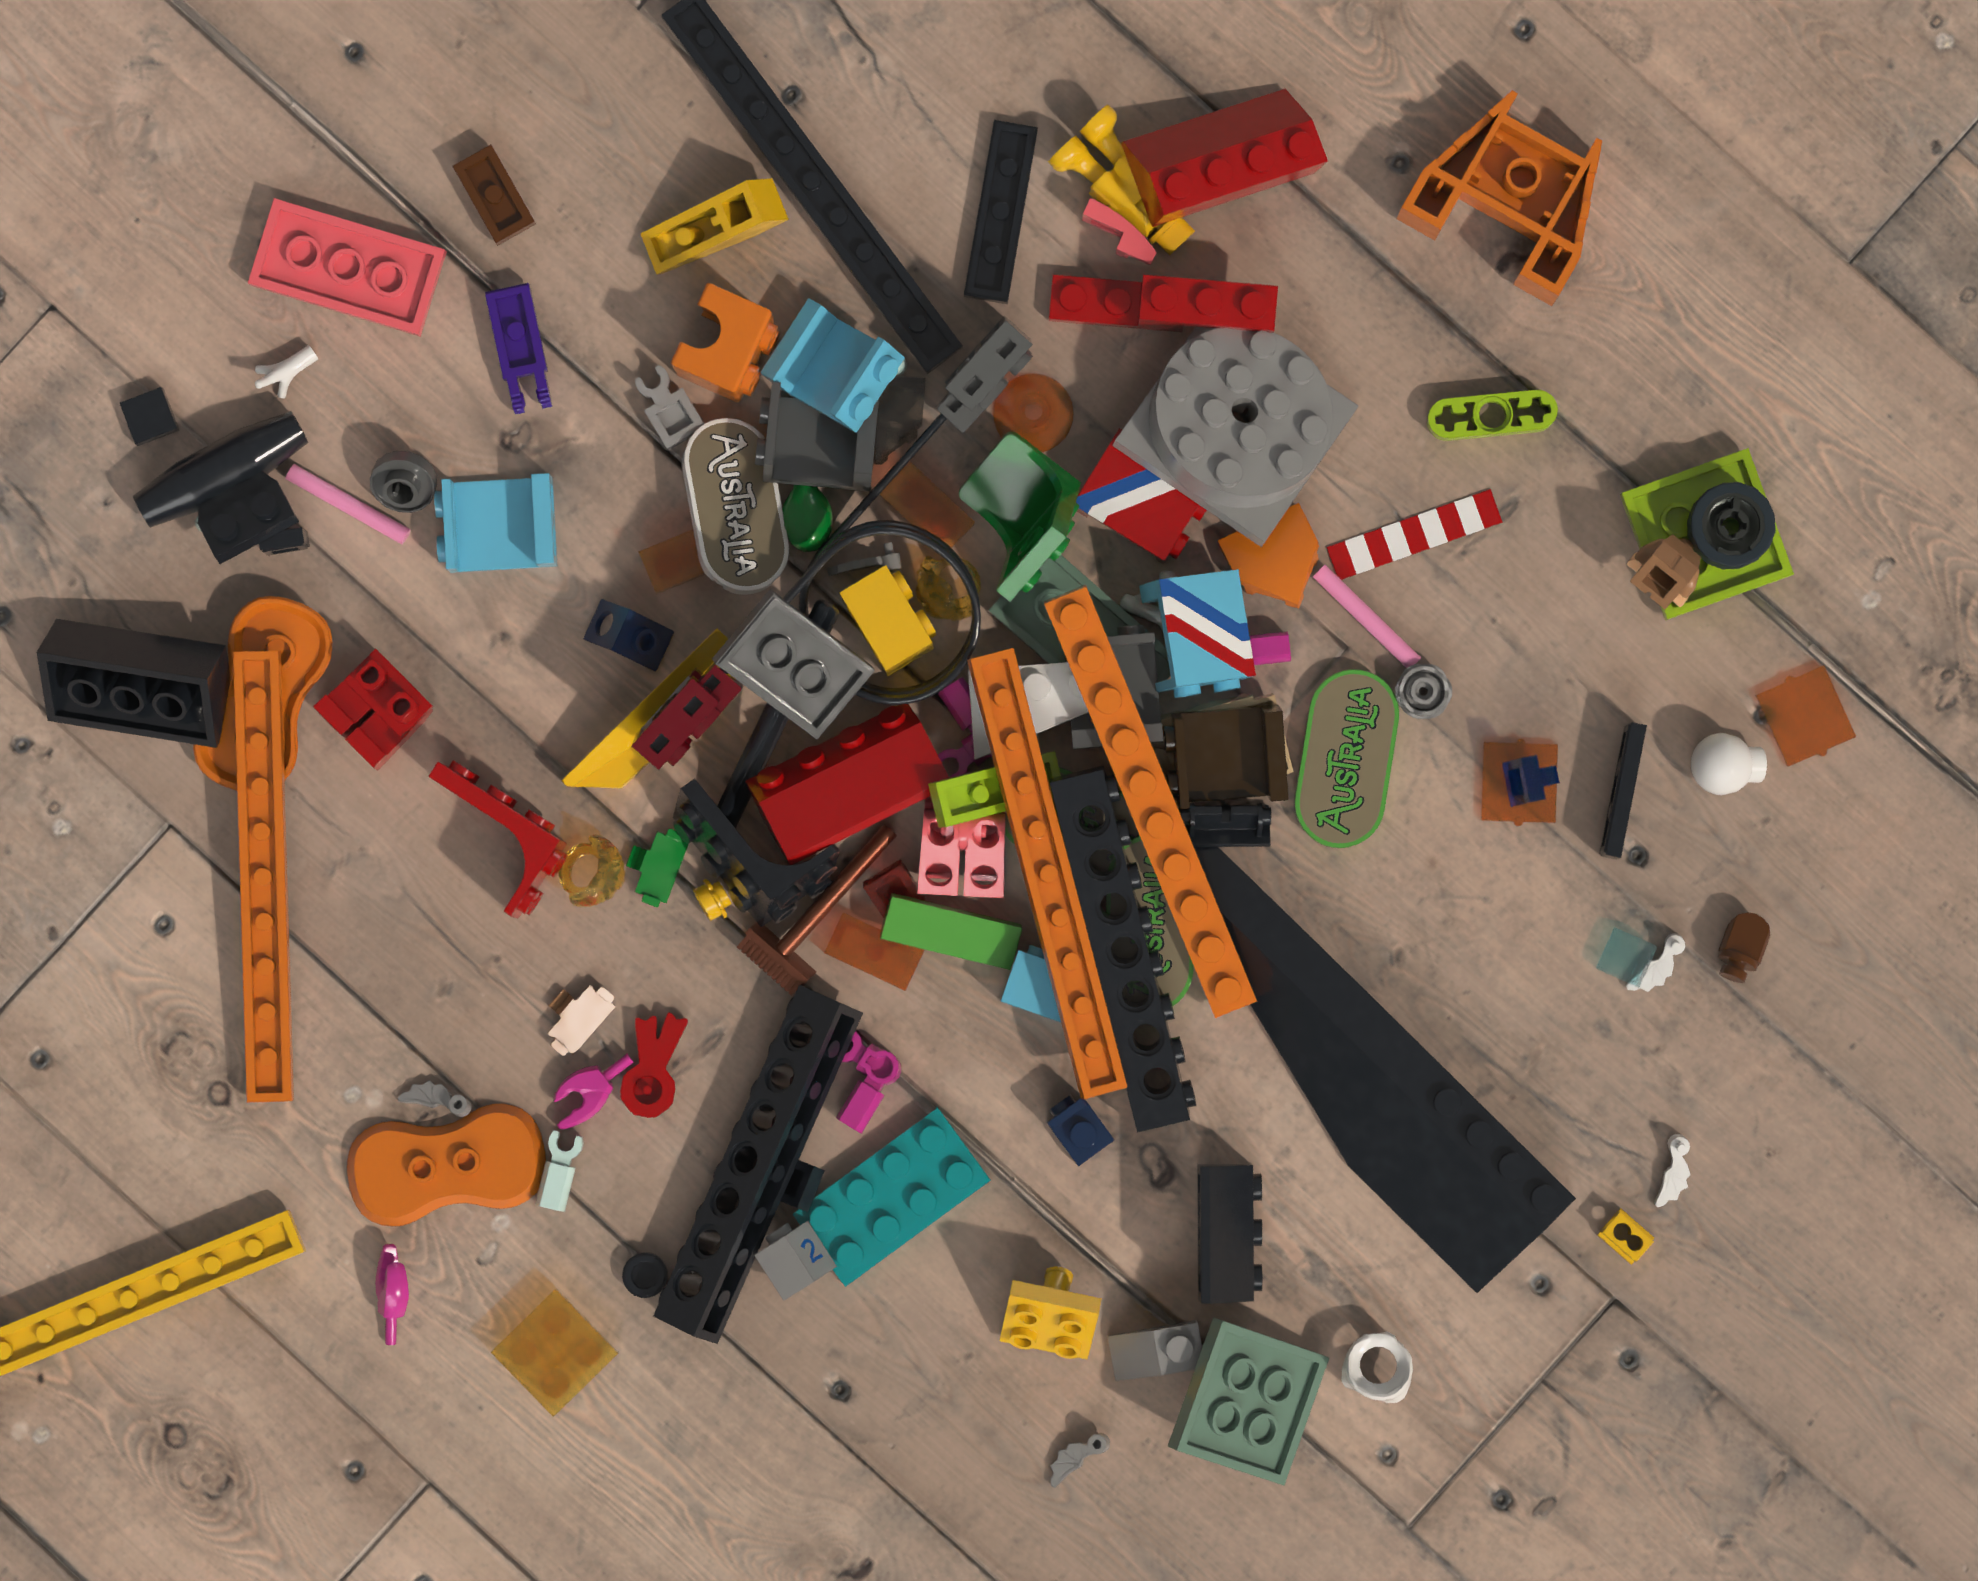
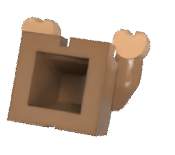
M1674 535L1669 536L1665 540L1657 539L1641 547L1628 561L1627 566L1636 572L1630 582L1645 594L1649 591L1651 593L1650 598L1664 609L1672 601L1678 607H1682L1696 588L1701 556L1693 551V544L1688 539H1678Z

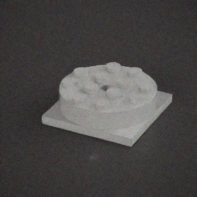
M1196 326L1182 347L1170 359L1162 375L1112 446L1262 547L1353 416L1358 405L1327 385L1318 367L1310 357L1294 343L1278 334L1267 331L1257 332ZM1248 408L1249 410L1245 416L1248 418L1249 423L1238 421L1232 414L1233 412L1243 413Z

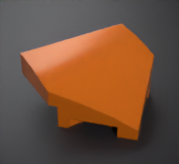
M1299 503L1288 508L1262 547L1238 531L1218 540L1219 547L1230 569L1239 570L1240 582L1247 594L1254 595L1259 593L1285 601L1287 606L1300 608L1304 598V589L1313 567L1317 565L1319 560L1317 554L1319 543Z

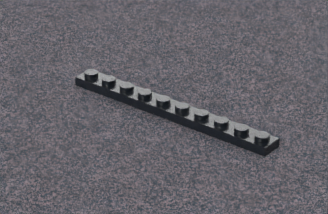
M681 0L661 15L663 21L926 374H929L960 351L963 345L706 0Z

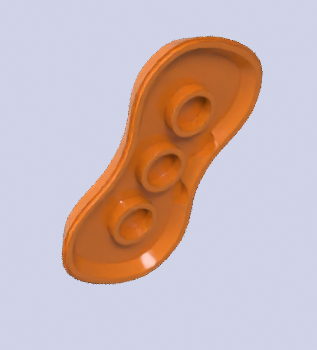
M265 596L248 602L234 617L228 635V664L231 680L220 743L217 748L193 744L195 760L200 770L216 783L237 791L233 652L281 651L284 780L292 772L298 753L297 720L301 705L307 693L324 674L332 656L333 640L331 630L326 620L312 608L288 598Z
M502 1103L490 1104L478 1108L463 1118L446 1125L425 1127L404 1122L388 1121L365 1129L351 1144L347 1161V1176L352 1198L361 1214L379 1225L394 1227L410 1224L440 1207L452 1204L467 1203L495 1209L518 1206L528 1201L539 1190L546 1155L541 1132L530 1114L513 1105Z

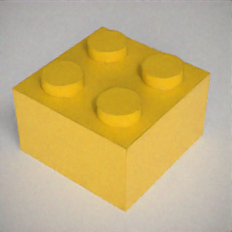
M885 565L839 592L885 673L887 676H890L932 651L934 647L931 638L936 636V631L924 610L921 609L915 613L907 601L914 596L901 572L898 570L891 574Z

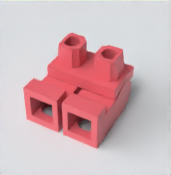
M925 798L917 894L958 896L960 850H965L963 896L1004 898L1006 811L949 827L938 828L932 798ZM929 878L949 879V880H947V881H945V882H940V883H938V882L932 881V880L929 879ZM975 881H992L993 883L981 885Z

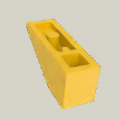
M773 178L746 180L640 234L656 275H659L753 238L789 220Z

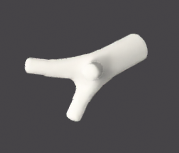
M307 345L279 363L268 366L257 365L255 372L257 374H265V376L256 380L255 386L260 389L280 381L277 396L279 398H286L288 386L293 377L317 361L318 357L312 348Z

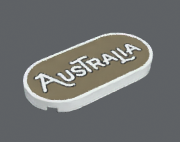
M721 418L707 422L699 427L689 439L682 457V470L698 558L704 573L712 581L715 580L717 584L723 586V589L734 594H754L768 588L781 575L787 564L789 544L784 527L783 510L778 484L763 482L764 466L755 465L757 439H765L764 436L756 428L744 421Z

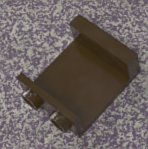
M1279 705L1171 713L1172 725L1164 726V742L1166 753L1174 752L1175 770H1167V783L1173 797H1177L1180 809L1190 808L1189 802L1260 796H1268L1271 802L1289 800L1283 711Z

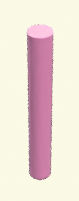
M293 464L285 477L286 480L400 544L406 541L411 531L410 528L298 465Z
M1326 565L1313 576L1333 598L1406 668L1416 664L1421 659L1402 638Z

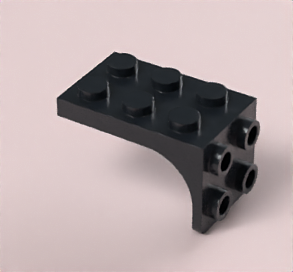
M695 778L680 788L673 814V819L675 820L673 826L676 832L687 844L693 842L702 854L701 861L706 870L714 878L719 876L730 888L728 894L734 905L743 913L748 911L760 927L772 919L776 924L780 923L796 910L797 906L795 903L807 894L814 898L832 883L829 877L837 869L836 862L840 853L835 844L830 845L814 858L801 864L779 865L769 862L750 848Z

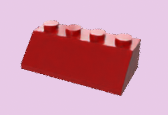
M1286 88L1121 143L1152 227L1314 174L1328 162L1313 119Z
M909 704L888 707L881 711L879 715L857 726L847 727L837 736L823 743L807 747L798 755L776 766H770L761 770L758 775L746 780V783L765 825L788 863L793 865L931 796L928 784L948 779L949 776L920 720Z

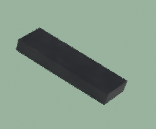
M1631 722L1624 726L1599 853L1601 857L1617 860L1622 856L1647 725Z

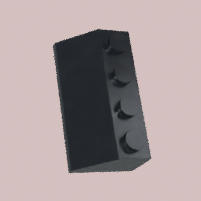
M55 620L36 652L48 721L217 748L220 743L231 680L226 645L69 620Z

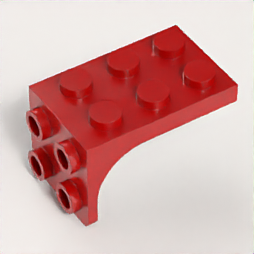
M452 760L450 765L446 766L437 762L429 774V778L504 825L518 839L524 853V875L518 889L503 912L517 919L522 913L530 915L544 894L538 888L545 877L548 875L554 878L565 863L568 855L563 850L567 843L553 835L551 831L555 825L536 812L528 809L526 814L522 815L513 809L518 801L502 790L490 785L487 791L476 785L480 776L460 763Z

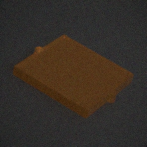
M1824 665L1796 678L1787 676L1785 683L1755 695L1787 767L1816 754L1820 757L1825 756L1828 749L1856 737Z
M1518 739L1516 743L1483 742L1481 821L1513 822L1515 826H1521L1523 822L1556 823L1558 744L1525 743L1523 739Z

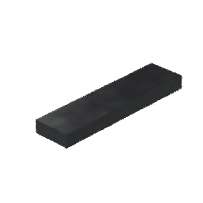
M994 120L964 297L1008 304L1038 127Z

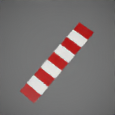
M1489 489L1327 547L1336 575L1343 580L1503 522L1492 491Z

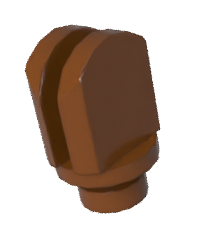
M1747 912L1738 914L1729 922L1718 950V958L1727 965H1722L1719 975L1733 982L1745 983L1748 974L1744 970L1753 972L1757 970L1770 939V926L1764 918L1758 914Z

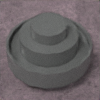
M393 451L384 454L376 461L370 477V489L376 500L386 508L396 512L412 513L422 510L431 503L437 488V474L432 465L422 456L410 451Z

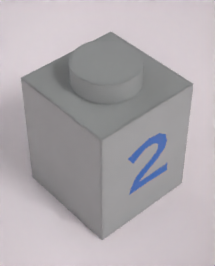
M808 1221L794 1230L791 1229L788 1223L765 1237L769 1246L755 1254V1257L783 1301L837 1267Z

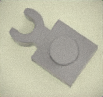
M658 365L655 367L661 378L658 387L653 389L647 388L640 377L635 379V384L642 396L654 401L655 404L644 411L667 450H670L690 438L704 423L683 388L672 394L670 393L669 375L662 366Z

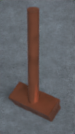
M883 824L782 939H779L765 925L760 927L756 922L747 930L745 938L739 943L737 948L742 950L743 954L746 953V956L750 957L752 962L755 961L754 963L759 965L760 969L763 968V971L767 972L769 977L772 976L771 978L776 980L777 984L780 983V986L784 987L786 992L789 991V994L792 996L797 991L799 985H805L817 972L794 951L897 835L888 826Z

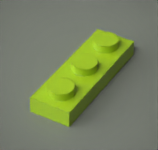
M1055 751L1041 754L1049 786L1051 778L1061 776ZM995 766L928 784L938 828L949 827L1006 811Z

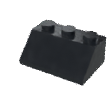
M1197 1164L1198 1300L1201 1304L1254 1301V1291H1262L1263 1286L1262 1264H1254V1246H1262V1219H1254L1253 1201H1262V1174H1253L1252 1164Z

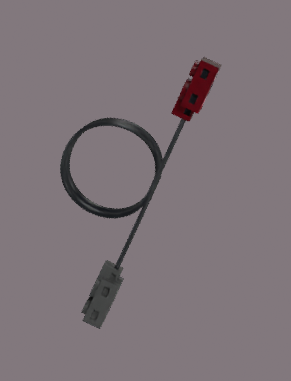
M1005 315L945 381V388L949 392L936 406L940 415L834 531L825 544L816 552L805 574L783 597V599L791 603L800 592L798 610L808 617V592L817 572L839 550L854 541L869 536L895 535L915 540L934 550L953 567L964 583L972 605L971 626L963 647L944 670L921 684L905 688H887L865 682L855 695L866 700L881 704L902 705L927 699L948 686L960 674L976 648L981 626L980 601L977 588L967 566L948 544L921 527L901 521L877 520L850 527L947 419L964 433L1005 389L1009 382L1004 376L1009 371L1016 376L1031 360L1033 356L1028 350L1033 345L1031 339ZM715 662L704 674L695 667L636 733L631 746L658 770L666 762L674 766L691 747L690 743L693 740L689 736L692 735L699 739L743 689V684L716 665Z

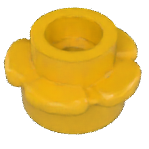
M704 879V884L693 890L696 899L709 921L721 915L725 919L727 912L724 908L732 904L726 891L719 881L711 884L708 879Z

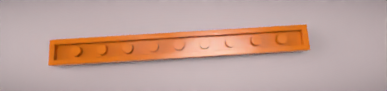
M1083 585L1044 601L1045 608L1215 1018L1257 1002L1087 586Z
M1014 648L968 659V666L1081 1099H1088L1127 1088Z
M281 651L233 652L246 1096L247 1103L286 1102L294 1100Z

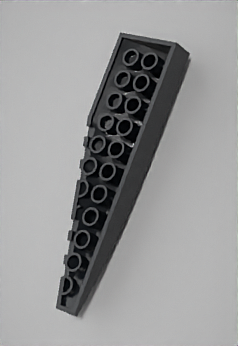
M1194 847L1256 996L1257 1002L1250 1005L1345 1162L1442 1260L1478 1293L1541 1235L1576 1198L1219 847Z

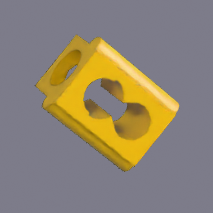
M1621 1208L1597 1234L1631 1265L1641 1258L1654 1243L1653 1240L1655 1238ZM1622 1223L1628 1227V1234L1636 1235L1639 1238L1640 1245L1638 1248L1631 1250L1625 1239L1618 1240L1615 1238L1613 1231L1617 1224Z

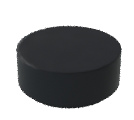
M649 1252L636 1254L626 1262L623 1268V1283L626 1289L634 1296L640 1298L653 1297L666 1286L668 1281L667 1266L656 1254Z

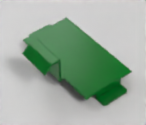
M668 829L666 835L657 831L650 851L633 845L626 864L627 867L642 872L634 892L643 894L642 902L654 907H659L660 902L667 904L689 845L673 829Z

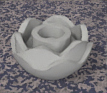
M1414 664L1406 668L1401 674L1395 687V694L1398 704L1406 714L1416 719H1431L1439 716L1446 709L1452 697V686L1443 670L1433 664ZM1422 687L1428 691L1425 696L1419 693V689Z

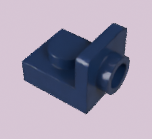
M1070 1094L1049 1110L1053 1118L1047 1124L1078 1167L1114 1141V1138L1086 1099L1080 1098L1075 1101Z

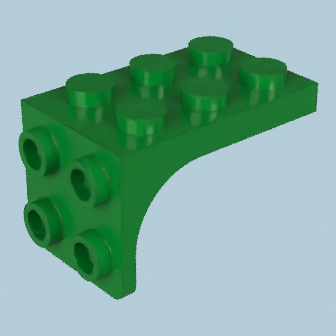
M1008 432L1002 437L959 490V498L988 521L1005 544L1007 554L996 591L1010 602L1020 590L1025 593L1029 592L1042 575V571L1039 568L1048 558L1055 561L1068 546L1070 539L1067 535L1075 524L1072 517L1080 506L1076 503L1081 485L1079 480L1016 432Z

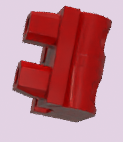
M375 648L333 691L322 697L313 707L378 771L427 720L433 712L432 708L434 706ZM373 711H375L360 727H358Z

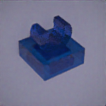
M1537 755L1502 763L1511 807L1545 800L1544 787L1560 783L1557 767L1540 768Z

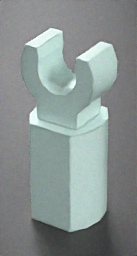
M554 1130L548 1141L552 1159L551 1161H545L535 1205L565 1212L576 1169L571 1166L572 1159L580 1154L584 1142L583 1137L576 1136L571 1150H561L558 1145L560 1131Z

